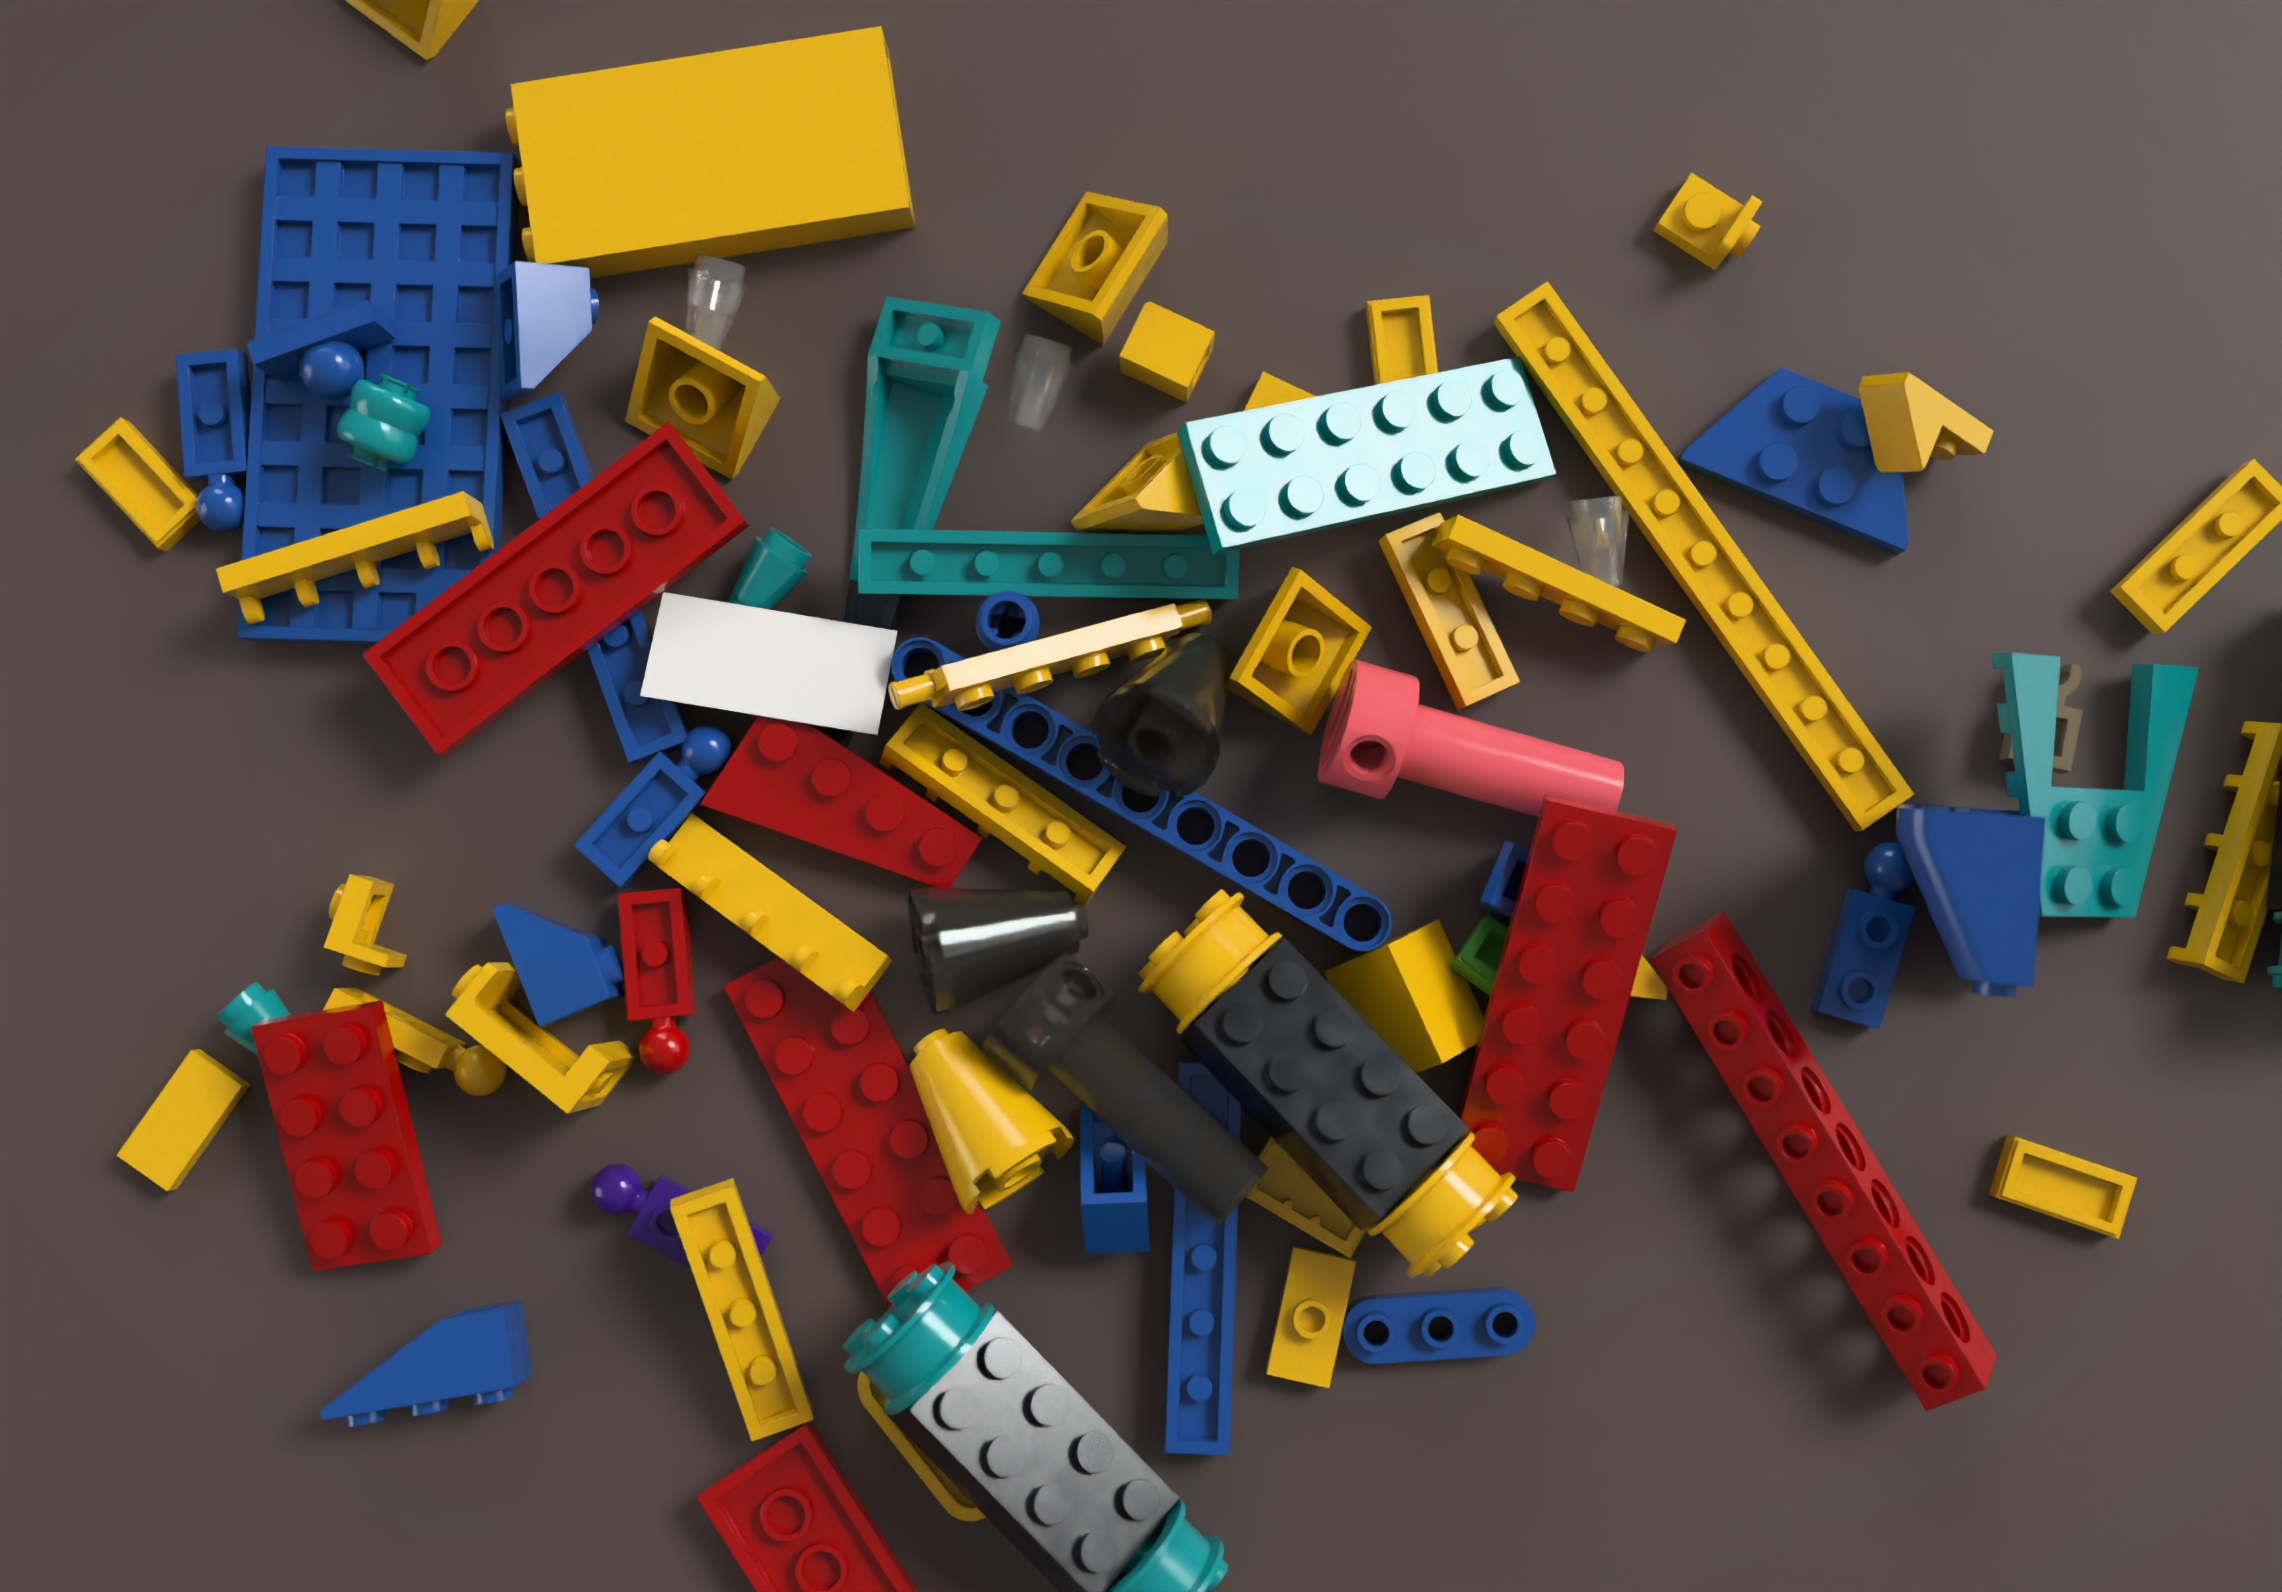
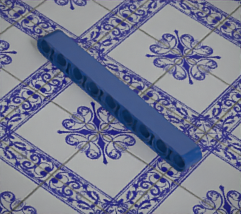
M917 637L903 642L895 650L891 660V669L896 682L908 679V665L919 655L929 654L935 656L939 661V667L966 659L934 640ZM1014 687L993 692L995 698L992 708L986 714L977 717H971L962 711H958L955 703L934 709L930 700L922 702L932 710L1342 948L1353 952L1371 951L1381 946L1389 937L1392 928L1391 914L1386 904L1378 897L1027 694L1018 695ZM1027 717L1041 718L1049 725V734L1046 741L1036 748L1027 749L1015 742L1014 732L1016 726ZM1081 748L1097 750L1104 759L1102 772L1096 778L1086 781L1073 777L1068 771V762L1075 751ZM1136 779L1150 781L1159 792L1157 804L1147 812L1137 813L1131 811L1122 800L1124 788ZM1198 810L1210 817L1213 823V834L1207 842L1200 845H1192L1180 838L1177 832V823L1184 813ZM1244 842L1259 844L1267 854L1268 864L1266 870L1257 877L1241 875L1233 865V851ZM1307 873L1314 876L1322 887L1321 900L1312 909L1297 907L1288 896L1289 882L1297 874ZM1354 905L1368 907L1376 917L1377 927L1375 933L1364 942L1353 940L1344 929L1343 920L1345 914Z

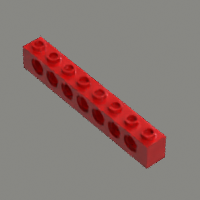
M1725 911L1671 938L1650 958L1651 962L1925 1411L1985 1390L1997 1354Z

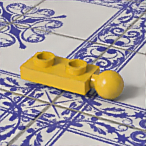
M357 987L334 988L323 1010L380 1001L381 999ZM383 1001L393 1046L397 1049L396 1058L398 1062L423 1073H430L432 1068H447L454 1072L455 1081L460 1089L473 1096L489 1095L502 1085L506 1077V1064L483 1045H476L465 1049L467 1043Z

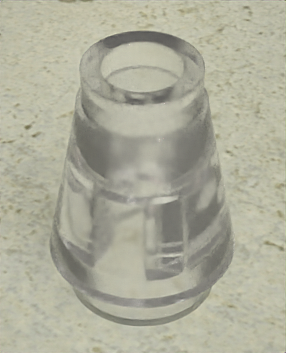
M697 254L694 269L687 268L686 333L720 352L723 341L728 335L749 285L743 282L745 266L720 258Z
M1024 334L1021 348H1014L1009 403L1010 412L1007 422L1043 432L1046 420L1049 419L1074 367L1073 364L1069 363L1072 352L1071 347L1042 337Z
M1622 495L1571 501L1572 517H1568L1566 520L1581 571L1612 586L1623 584L1622 572L1624 571L1629 511H1623Z

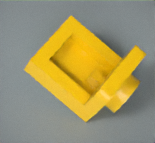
M349 874L346 884H341L335 891L329 906V918L333 921L324 948L345 954L341 963L343 966L377 976L380 975L382 967L404 966L407 958L406 954L374 944L395 884L371 876Z

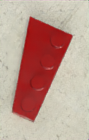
M764 716L756 718L700 803V805L947 891L983 839L976 831L813 724Z

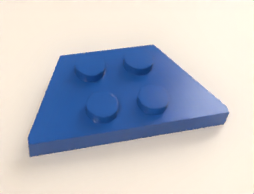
M1782 367L1678 456L1677 463L1681 467L1898 555L1904 552L1908 546L1909 535L1903 472L1882 473L1877 470L1861 399Z

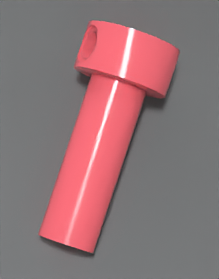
M1360 660L1352 661L1346 669L1336 691L1322 738L1317 770L1320 783L1373 798L1384 799L1392 789L1396 778L1537 818L1539 817L1545 794L1617 811L1624 784V766L1621 762L1418 704L1420 684L1415 676Z

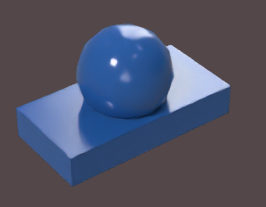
M364 299L250 340V343L246 345L253 365L277 381L300 373L302 381L311 393L319 398L337 400L349 397L354 383L365 377L364 362L358 352L396 339L389 318L368 300Z

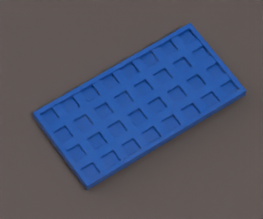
M266 146L255 339L358 301L368 300L389 318L396 339L358 352L364 362V379L378 384L381 372L420 389L421 391L420 393L418 392L415 401L430 408L431 419L425 430L418 436V447L413 461L410 464L402 465L390 460L387 466L388 471L386 472L375 468L373 465H367L347 456V452H350L352 444L340 439L336 434L337 423L349 408L350 396L346 399L337 400L319 398L307 389L300 377V373L277 381L253 365L241 561L462 491L482 503L494 541V549L481 553L474 542L472 533L435 544L440 559V566L428 570L423 567L417 550L376 562L375 565L380 579V584L377 586L364 588L359 580L356 569L316 581L315 585L319 595V604L310 607H303L295 588L261 598L265 620L252 625L244 618L239 603L237 638L245 641L375 645L500 550L506 430L500 414L507 411L508 401L501 400L495 276L515 261L518 195L514 183V169L520 167V160L514 153Z

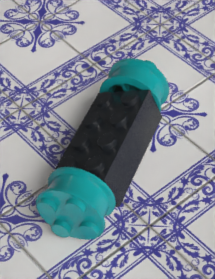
M948 1261L939 1266L934 1263L920 1275L915 1270L909 1273L888 1295L887 1299L893 1305L877 1322L872 1318L866 1320L843 1344V1348L850 1354L844 1366L845 1370L849 1374L862 1371L887 1397L884 1403L886 1415L1059 1592H1210L1225 1576L1228 1564L1222 1559L1224 1554L1222 1541L1212 1534L1202 1536L1185 1519V1503L999 1311H994V1306L990 1302L985 1301L977 1304L952 1279L956 1268L951 1262Z

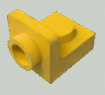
M1691 172L1653 231L1708 267L1716 270L1729 253L1739 259L1761 227L1751 219L1763 201L1752 195L1745 205H1742Z

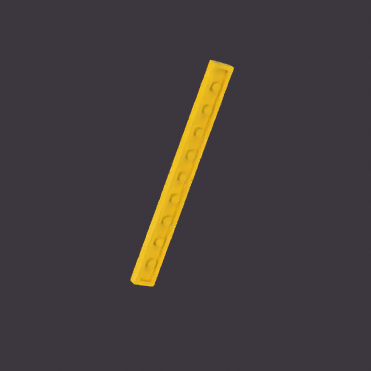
M1545 282L1498 314L1493 321L1495 327L1517 357L1520 356L1522 365L1854 831L1866 829L1915 795L1549 282Z

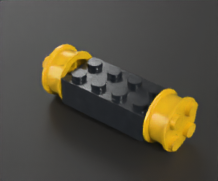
M1221 889L1194 915L1196 919L1183 932L1186 938H1183L1175 931L1148 957L1150 961L1138 973L1144 981L1137 991L1141 995L1152 991L1177 1017L1180 1022L1175 1031L1182 1035L1188 1030L1181 1039V1042L1360 1230L1369 1226L1367 1233L1371 1237L1382 1233L1410 1262L1406 1271L1410 1278H1415L1421 1273L1428 1278L1441 1267L1445 1270L1448 1269L1473 1245L1474 1241L1467 1233L1475 1231L1486 1220L1489 1223L1495 1221L1518 1198V1195L1510 1188L1515 1180V1176L1511 1172L1500 1176L1471 1146L1475 1135L1471 1131L1465 1133L1469 1129L1465 1123L1286 938L1276 946L1283 936L1279 932L1270 936L1265 933L1240 907L1244 899L1240 892L1230 897Z

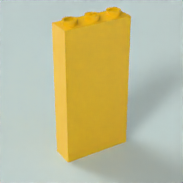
M881 26L510 84L513 108H506L505 119L510 140L515 147L519 146L522 167L514 169V183L521 205L528 206L530 227L523 228L522 230L523 246L528 262L586 267L590 270V278H597L916 227L889 51Z

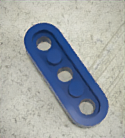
M1506 1287L1369 1295L1355 1300L1348 1306L1341 1333L1348 1350L1357 1359L1369 1364L1506 1356L1521 1351L1529 1344L1535 1331V1316L1530 1304L1516 1291ZM1501 1312H1509L1514 1317L1512 1329L1505 1334L1494 1332L1492 1326L1493 1319ZM1438 1316H1444L1450 1321V1330L1442 1338H1434L1428 1333L1430 1321ZM1377 1320L1385 1323L1387 1332L1381 1341L1369 1342L1364 1338V1328L1369 1322Z

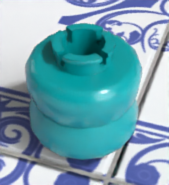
M380 372L381 377L378 384L365 379H360L354 383L350 393L349 408L338 421L336 434L340 439L352 444L350 452H347V456L387 472L390 460L402 465L410 464L413 461L417 452L418 436L430 422L431 411L426 405L415 401L418 392L420 393L421 391L420 389Z

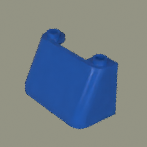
M1902 803L1897 810L1896 836L1958 977L1973 981L1972 993L1987 996L2016 997L2017 986L2033 987L2046 818L2020 816L2019 810Z

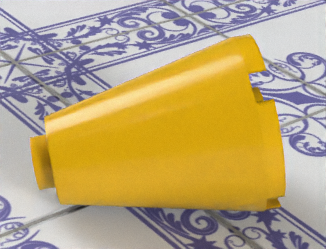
M939 1029L927 1035L914 1047L913 1051L917 1056L912 1060L909 1068L956 1196L967 1214L974 1213L977 1201L980 1202L985 1210L1014 1195L1045 1173L1040 1166L1042 1163L1041 1159L1051 1150L1057 1159L1060 1160L1072 1147L1074 1138L1068 1129L962 1031L948 1034L946 1029Z

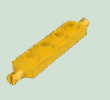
M1199 599L1179 606H1175V603L943 665L936 670H927L921 676L891 682L889 684L890 699L897 710L930 700L934 709L955 703L958 711H965L992 701L995 698L993 692L1014 687L1018 695L1030 693L1053 682V675L1072 670L1074 678L1087 677L1107 669L1110 666L1109 660L1125 655L1129 656L1131 663L1141 662L1165 652V642L1172 636L1178 635L1179 631L1209 624L1212 619L1211 609L1205 599Z

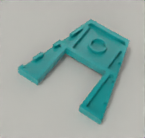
M1992 652L1993 669H2003L2007 703L1997 704L2000 733L2011 734L2015 772L2005 773L2008 797L2018 798L2020 816L2046 818L2039 916L2135 918L2192 699L2198 667L2162 664L2132 665L2124 790L2058 787L2051 785L2060 656Z

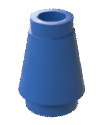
M1013 591L999 592L987 598L980 606L976 616L978 636L983 644L994 652L1034 641L1040 626L1039 614L1032 601L1026 596ZM1016 623L1023 627L1021 633H1013L1010 639L1001 638V631L1006 625Z

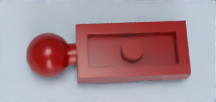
M686 888L618 894L627 1019L628 1021L649 1019L650 1029L643 1035L639 1044L640 1059L644 1066L653 1073L660 1075L672 1074L679 1071L687 1063L691 1051L687 1035L676 1026L675 1016L696 1014Z

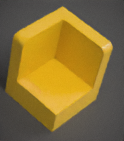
M1146 302L1119 355L1120 371L1187 403L1213 350L1215 331L1153 302Z

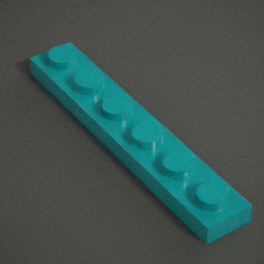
M858 528V593L992 596L1003 591H1013L1024 596L1238 599L1240 549L1213 555L1207 535Z

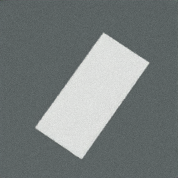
M663 592L640 696L878 735L897 631Z

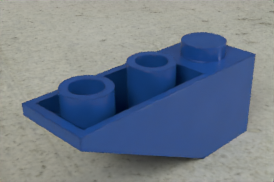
M516 1300L458 1310L438 1320L320 1410L321 1421L345 1417L346 1426L353 1427L386 1419V1409L409 1406L410 1415L418 1416L449 1408L450 1398L473 1395L474 1405H482L513 1397V1388L532 1376L522 1301Z

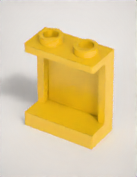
M488 962L483 968L480 965H475L464 974L452 991V995L457 1000L445 1015L567 1114L600 1106L639 1058V1055L622 1041L589 1045L579 1057L545 1028L539 1027L534 1019L512 1002L513 994L522 985L513 962Z

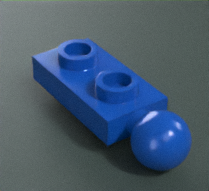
M238 348L178 354L175 357L184 477L193 482H208V486L200 492L196 501V511L201 522L214 531L231 532L244 524L245 494L240 488L235 486L234 478H243L247 475L251 408L247 354Z
M700 725L690 730L681 745L682 759L677 764L665 753L659 751L574 844L581 853L620 888H626L650 862L648 854L652 847L661 839L669 842L690 814H694L701 807L700 803L707 794V791L696 780L701 774L712 775L720 772L732 756L731 741L722 729L713 725Z
M1895 842L1879 844L1867 854L1864 862V873L1871 884L1869 894L1847 888L1811 1007L1815 1011L1876 1029H1880L1916 907L1894 901L1896 893L1907 888L1915 879L1901 845Z

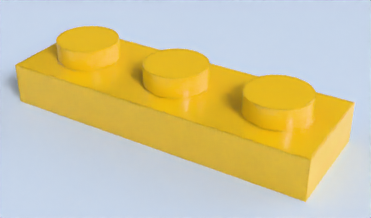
M2254 458L2241 464L2110 592L2154 636L2165 633L2282 520V486Z
M1438 512L1385 534L1378 542L1453 702L1459 711L1513 687L1520 680L1470 574L1447 563L1446 557L1448 553L1431 546L1440 524L1444 522L1441 513Z

